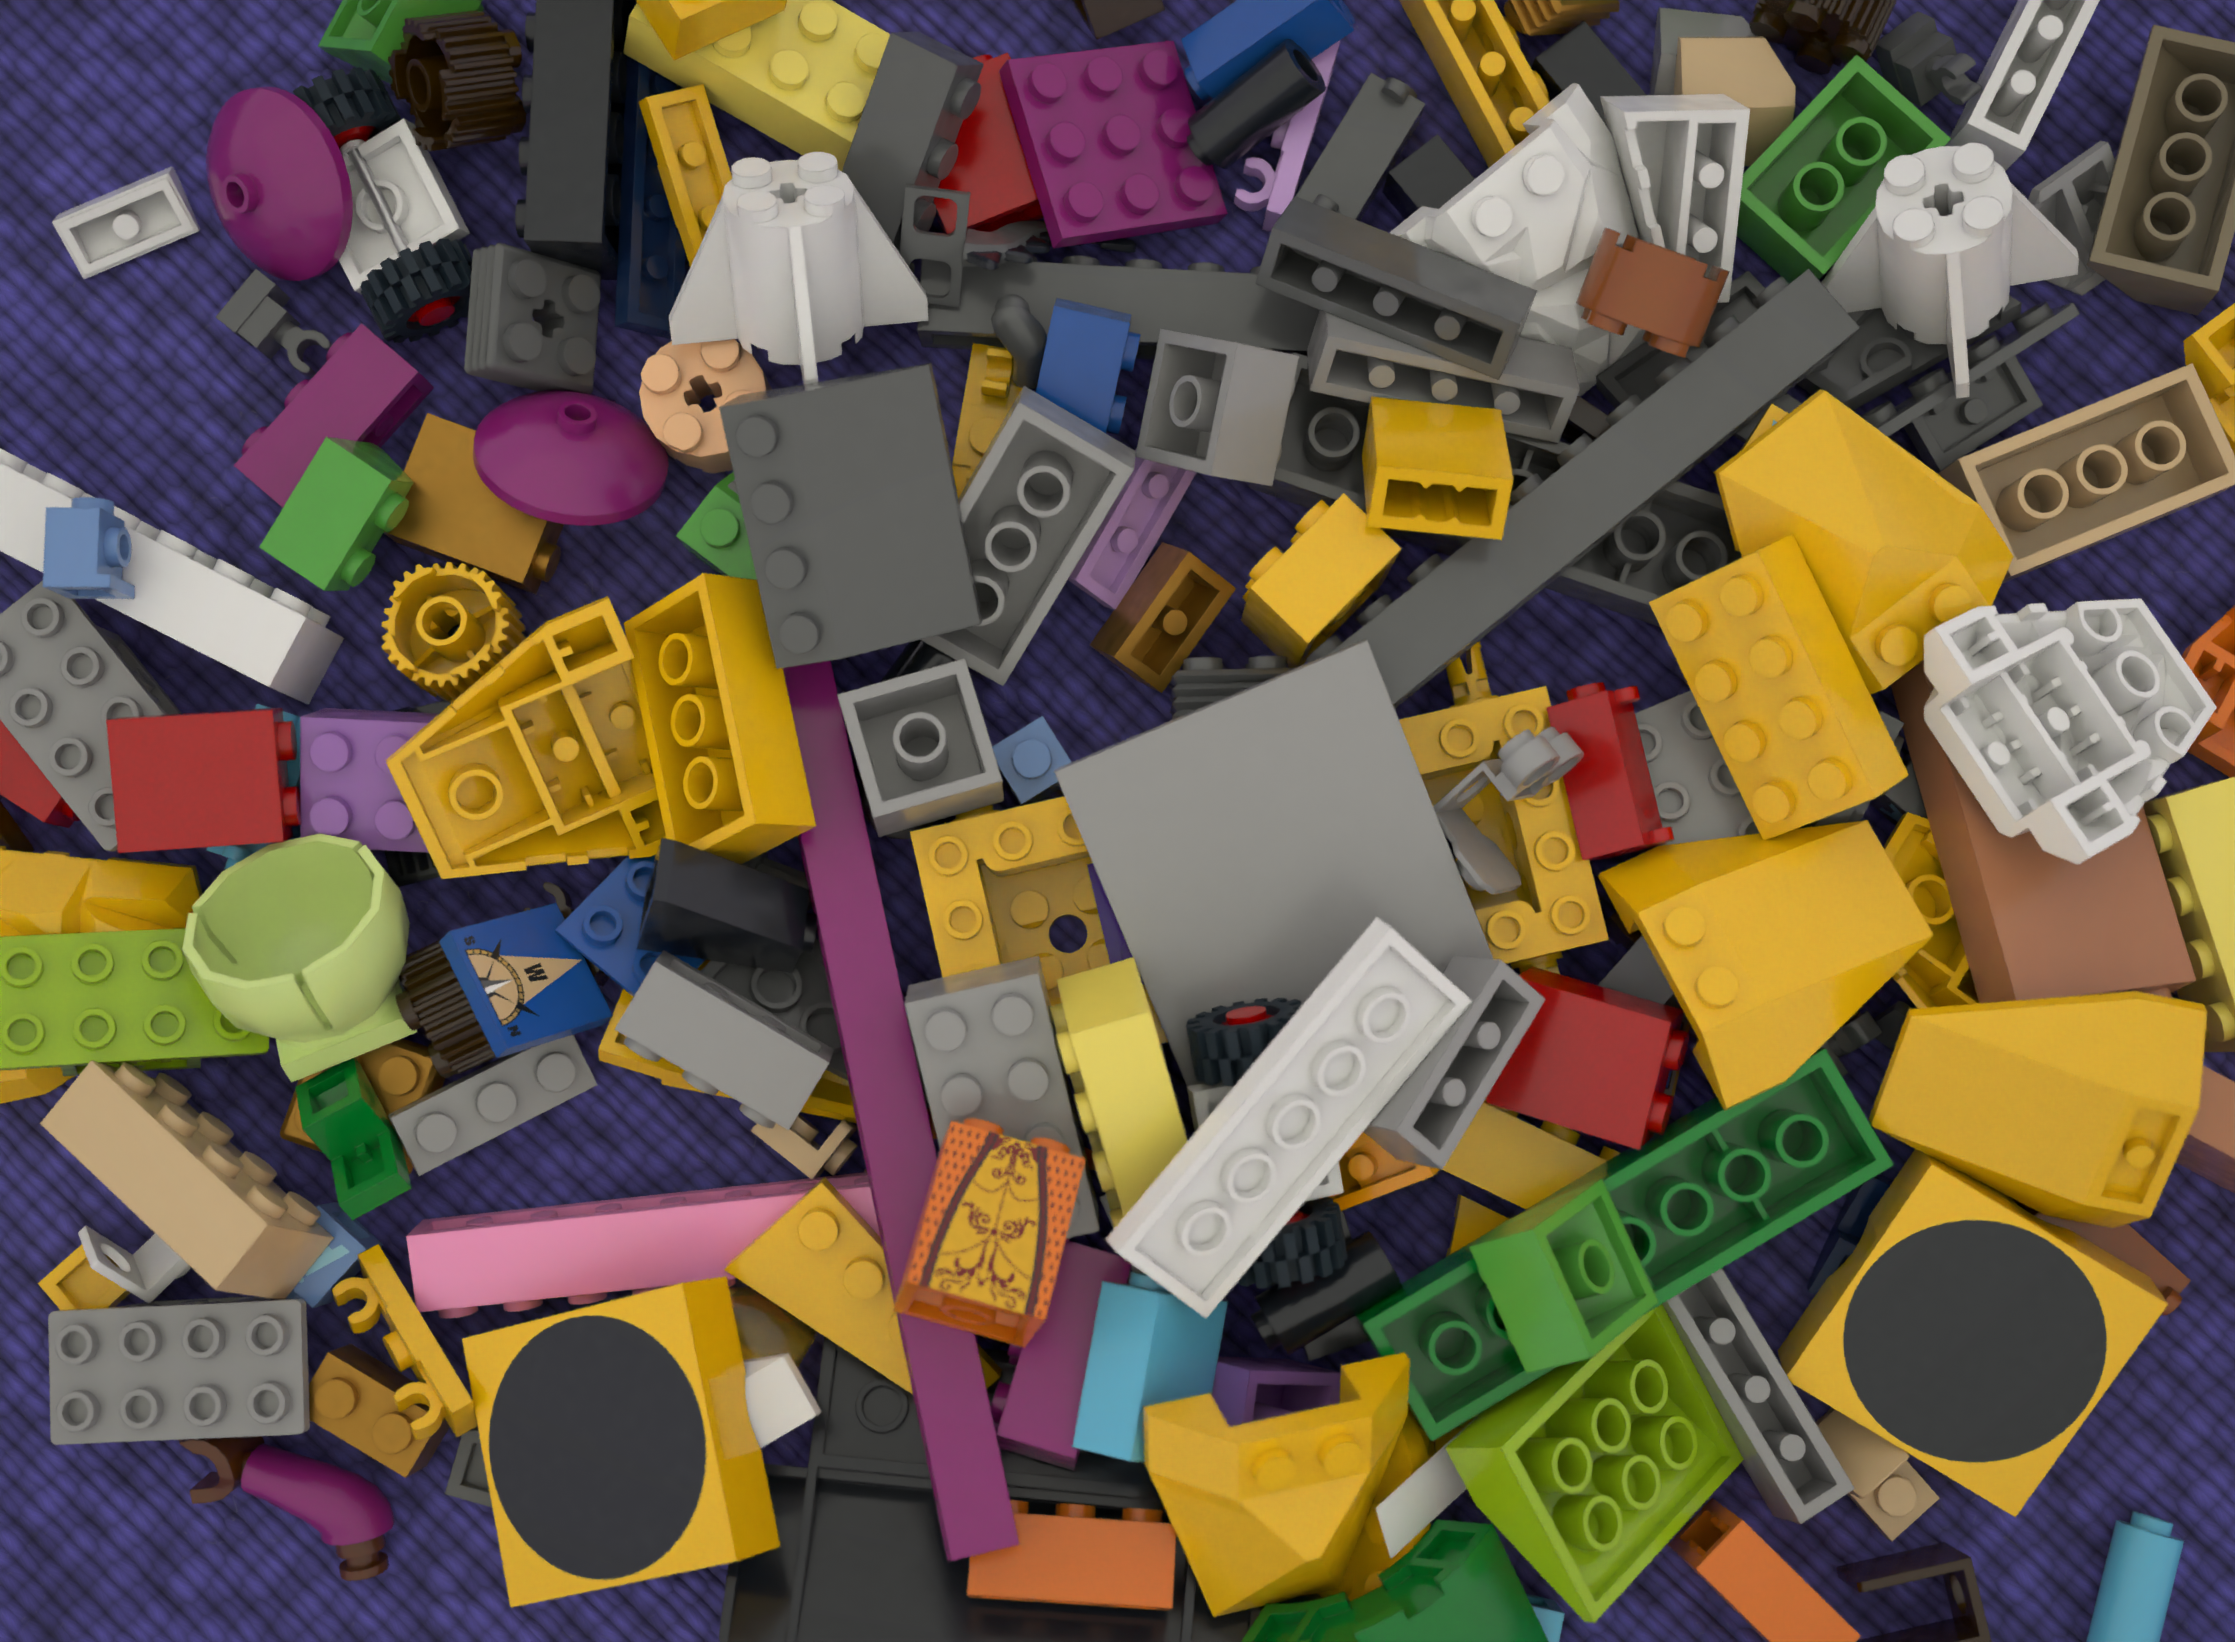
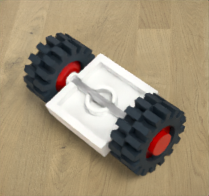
M353 67L348 75L345 74L343 69L332 71V78L324 80L323 76L320 75L311 79L314 84L313 86L306 88L301 85L293 90L294 94L308 104L328 127L344 159L352 191L353 218L350 237L339 262L354 291L363 295L384 338L387 341L393 339L394 343H402L407 338L410 342L420 340L423 334L428 333L429 337L440 334L439 329L444 326L452 328L460 324L458 321L460 317L468 318L472 257L466 245L460 239L470 234L428 150H423L422 145H416L415 137L411 131L416 126L404 118L401 120L380 76H377L376 72L371 69L364 72L362 68Z
M1267 998L1255 999L1254 1003L1244 1004V1001L1233 1003L1231 1007L1221 1005L1211 1008L1212 1012H1201L1195 1015L1196 1018H1191L1187 1021L1186 1029L1194 1076L1198 1082L1205 1081V1083L1187 1086L1195 1132L1304 1004L1301 1003V1000L1293 999L1287 1001V998H1276L1271 1002H1267ZM1339 1161L1238 1280L1239 1285L1248 1287L1256 1283L1257 1288L1268 1289L1272 1283H1278L1279 1288L1290 1287V1282L1300 1280L1302 1284L1313 1282L1314 1275L1326 1277L1333 1274L1332 1269H1341L1345 1265L1344 1261L1347 1260V1251L1340 1207L1338 1202L1334 1203L1333 1199L1328 1197L1344 1193Z

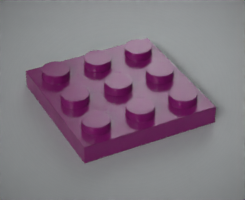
M1174 40L1009 59L999 70L1053 249L1212 225L1220 222L1228 214L1213 165L1206 166L1193 153L1187 142V136L1191 133L1188 119L1196 111Z

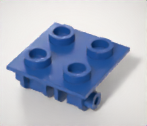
M656 854L651 857L629 859V856H627L555 930V933L633 997L652 965L661 954L660 952L637 949L645 889ZM673 955L696 969L705 961V959Z

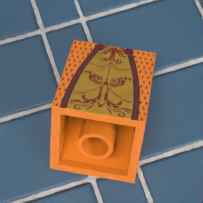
M969 1118L965 1119L963 1124L951 1121L941 1144L893 1311L1025 1348L1046 1319L1086 1159L1071 1155L1070 1148L1056 1140L1035 1137L1030 1139L1029 1143L1004 1136L1003 1128L986 1120Z

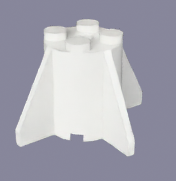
M1967 143L1962 146L1930 148L1892 159L1885 167L1884 179L1877 189L1875 208L1821 283L1847 313L1882 308L1887 322L1896 330L1897 324H1899L1903 329L1914 332V340L1925 344H1947L1955 396L1958 399L1969 397L1966 340L1979 336L1988 329L1989 320L1998 314L2001 307L2002 312L2004 311L2009 302L2010 286L2078 275L2079 257L2077 249L2010 182L2004 168L1994 161L1992 150L1981 143Z
M810 152L802 155L798 160L768 162L763 158L748 157L736 161L732 165V179L724 187L721 200L669 314L672 345L738 339L743 349L751 354V344L768 350V360L770 362L781 365H800L803 384L807 385L818 382L816 363L832 360L842 355L841 343L849 340L854 335L856 344L862 338L864 327L928 321V301L925 290L848 175L838 170L836 157L825 152Z

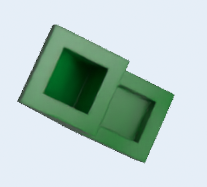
M355 1057L339 1063L295 1087L302 1129L331 1161L338 1205L352 1221L412 1189L403 1145L361 1064Z

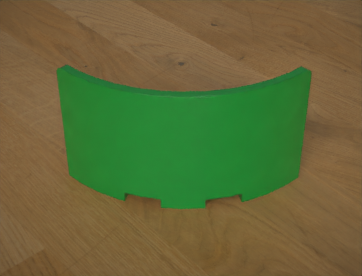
M1438 1519L1406 1555L1378 1574L1382 1586L1351 1601L1346 1592L1343 1591L1329 1597L1293 1604L1267 1603L1241 1641L1548 1642L1494 1525Z

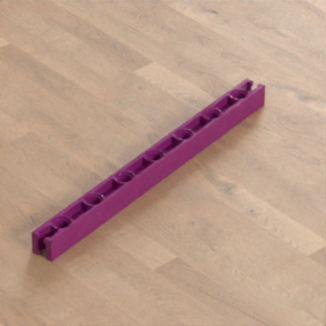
M831 661L783 668L816 827L797 837L807 886L810 890L809 895L813 914L817 915V934L895 1305L937 1156L842 711L837 696ZM896 1312L947 1561L1019 1545L975 1334Z

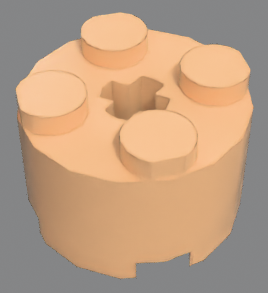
M736 339L672 345L671 341L661 347L655 355L647 359L641 371L642 382L639 395L643 417L666 452L686 466L699 468L703 472L713 474L733 470L719 407L739 395L772 390L754 356L743 349ZM713 394L716 397L713 399L717 407L709 412H704L699 406L701 404L700 400L705 396Z

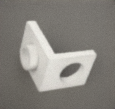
M86 1225L78 1232L90 1267L148 1304L175 1279L182 1277L191 1269L156 1233L132 1255ZM105 1254H106L108 1257H110V1258L119 1266V1268H118L117 1266H115V1265L105 1256Z

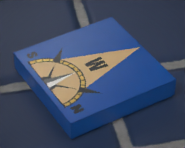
M557 903L451 930L439 941L496 1059L602 1026L613 1016L583 955L555 933L558 926L565 920Z

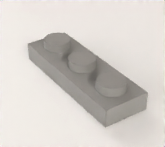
M570 1035L506 1055L388 1114V1117L416 1173L421 1176L597 1086V1082L574 1035Z

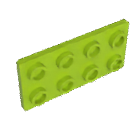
M186 928L0 937V1071L61 1067L63 1076H77L81 1074L91 1060L117 1068L123 1063H129L141 1071L201 1068V1058L266 1054L269 1050V1036L236 1028L212 1004L193 976L182 950Z

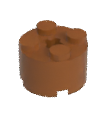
M1605 227L1576 301L1578 305L1585 307L1581 318L1585 319L1586 323L1621 336L1624 335L1627 324L1645 330L1642 340L1649 342L1648 345L1685 358L1690 346L1700 347L1730 271L1712 265L1708 277H1705L1708 264L1630 235L1626 236L1623 247L1616 244L1620 233Z

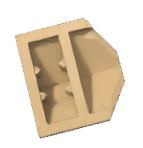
M1763 36L1678 37L1674 95L1725 94L1749 108L1750 116L1744 166H1751L1793 122L1796 97L1794 82L1767 39Z

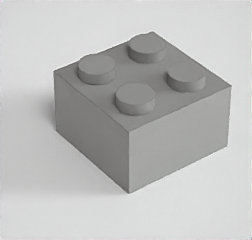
M1160 329L1136 457L1210 476L1272 486L1276 466L1281 456V442L1289 403L1295 389V374L1299 356L1236 342Z
M965 658L837 694L878 837L1004 801L1002 777Z

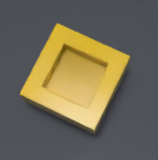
M82 1244L38 1283L60 1310L112 1308L117 1306L131 1293L93 1270L89 1265ZM105 1254V1256H106L115 1266H117V1267L119 1268V1266H118L110 1257H108V1256Z

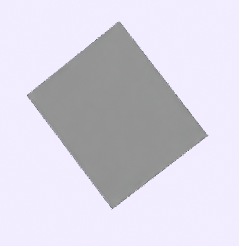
M1366 639L1054 769L1187 1086L1205 1083V1081L1198 1082L1194 1076L1186 1029L1189 1019L1196 1018L1195 1015L1201 1012H1212L1211 1008L1221 1005L1231 1007L1233 1003L1244 1001V1004L1254 1003L1255 999L1267 998V1002H1271L1276 998H1287V1001L1297 999L1301 1000V1003H1305L1376 917L1394 929L1442 974L1454 955L1493 959Z

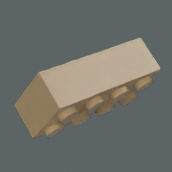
M2193 363L1961 457L1938 474L1983 508L2014 556L2002 582L2005 583L2214 497L2235 486V455Z
M91 1060L40 1124L215 1290L271 1299H286L334 1239L329 1232L316 1222L321 1216L320 1211L299 1194L291 1191L286 1194L273 1182V1179L277 1176V1172L273 1167L251 1152L245 1151L242 1153L230 1142L234 1136L233 1131L213 1115L207 1112L199 1114L189 1105L187 1101L192 1095L177 1080L164 1073H159L156 1078L149 1077L129 1063H123L117 1068Z

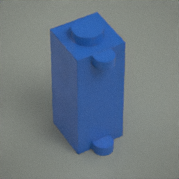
M1236 0L1181 39L1190 63L1184 69L1189 84L1203 101L1210 97L1213 99L1284 40H1293L1313 59L1353 32L1354 28L1352 25L1355 23V19L1342 0Z

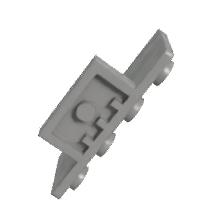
M42 580L0 614V720L102 848L114 852L118 849L106 720L119 717L182 713L118 634L95 625L75 599L66 598L44 588Z
M1691 690L1635 713L1663 828L1672 827L1675 839L1666 842L1667 844L1664 845L1759 834ZM1652 847V848H1649V849H1645V850H1641V851H1639V853L1642 854V853H1644V852H1646V851H1649V850H1651V849H1653V848H1655V847Z
M244 1296L152 1301L150 1304L141 1302L112 1308L58 1310L51 1312L48 1316L50 1439L54 1445L299 1435L307 1432L310 1428L307 1305L304 1299L271 1300V1298Z

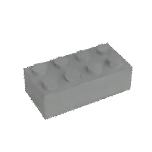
M1023 386L958 498L982 623L977 626L920 640L956 660L965 658L968 667L1004 686L1132 474L1135 466L1136 451Z
M1030 957L909 985L904 1004L940 1148L950 1122L955 1121L963 1124L964 1120L969 1118L992 1122L1003 1128L1004 1136L1030 1143V1139L1041 1137L1056 1140L1067 1145L1070 1148L1071 1155L1082 1157L1086 1160L1066 1239L1100 1231L1097 1198L1067 1072L1056 1037L1057 1032L1050 1010L1051 1004L1040 957Z

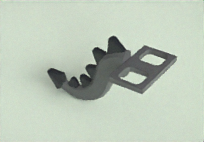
M906 184L899 253L909 268L910 263L914 259L942 261L949 264L951 267L949 292L945 295L926 294L927 301L930 304L959 307L963 267H981L985 270H996L1000 264L1007 262L1019 264L1032 263L1033 254H1046L1050 251V247H1052L1045 221H1018L1007 224L992 232L967 229L971 192ZM920 196H931L953 200L957 205L955 230L952 233L944 234L921 231L916 228L914 224L916 199ZM1128 237L1091 243L1097 244L1102 250L1134 253L1136 251V242Z

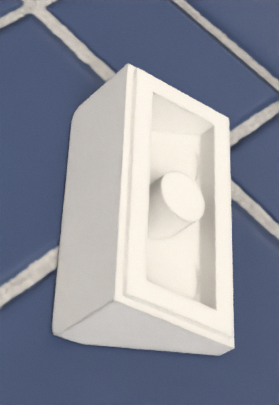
M173 167L159 171L58 214L52 221L83 279L92 277L200 231L180 179Z

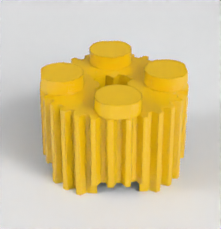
M447 562L445 568H442L438 563L433 564L432 568H424L417 564L415 565V573L411 574L405 571L403 573L405 578L403 582L397 580L393 582L396 590L389 598L393 603L392 608L384 609V613L389 619L383 621L381 625L387 631L382 636V640L385 643L381 647L389 655L388 660L397 667L396 669L422 690H425L431 696L436 697L438 695L444 701L452 703L526 639L521 633L526 628L519 620L522 615L516 609L514 601L484 571H480L475 567L471 570L463 563L458 568L452 562ZM459 625L456 633L450 637L448 632L452 627Z

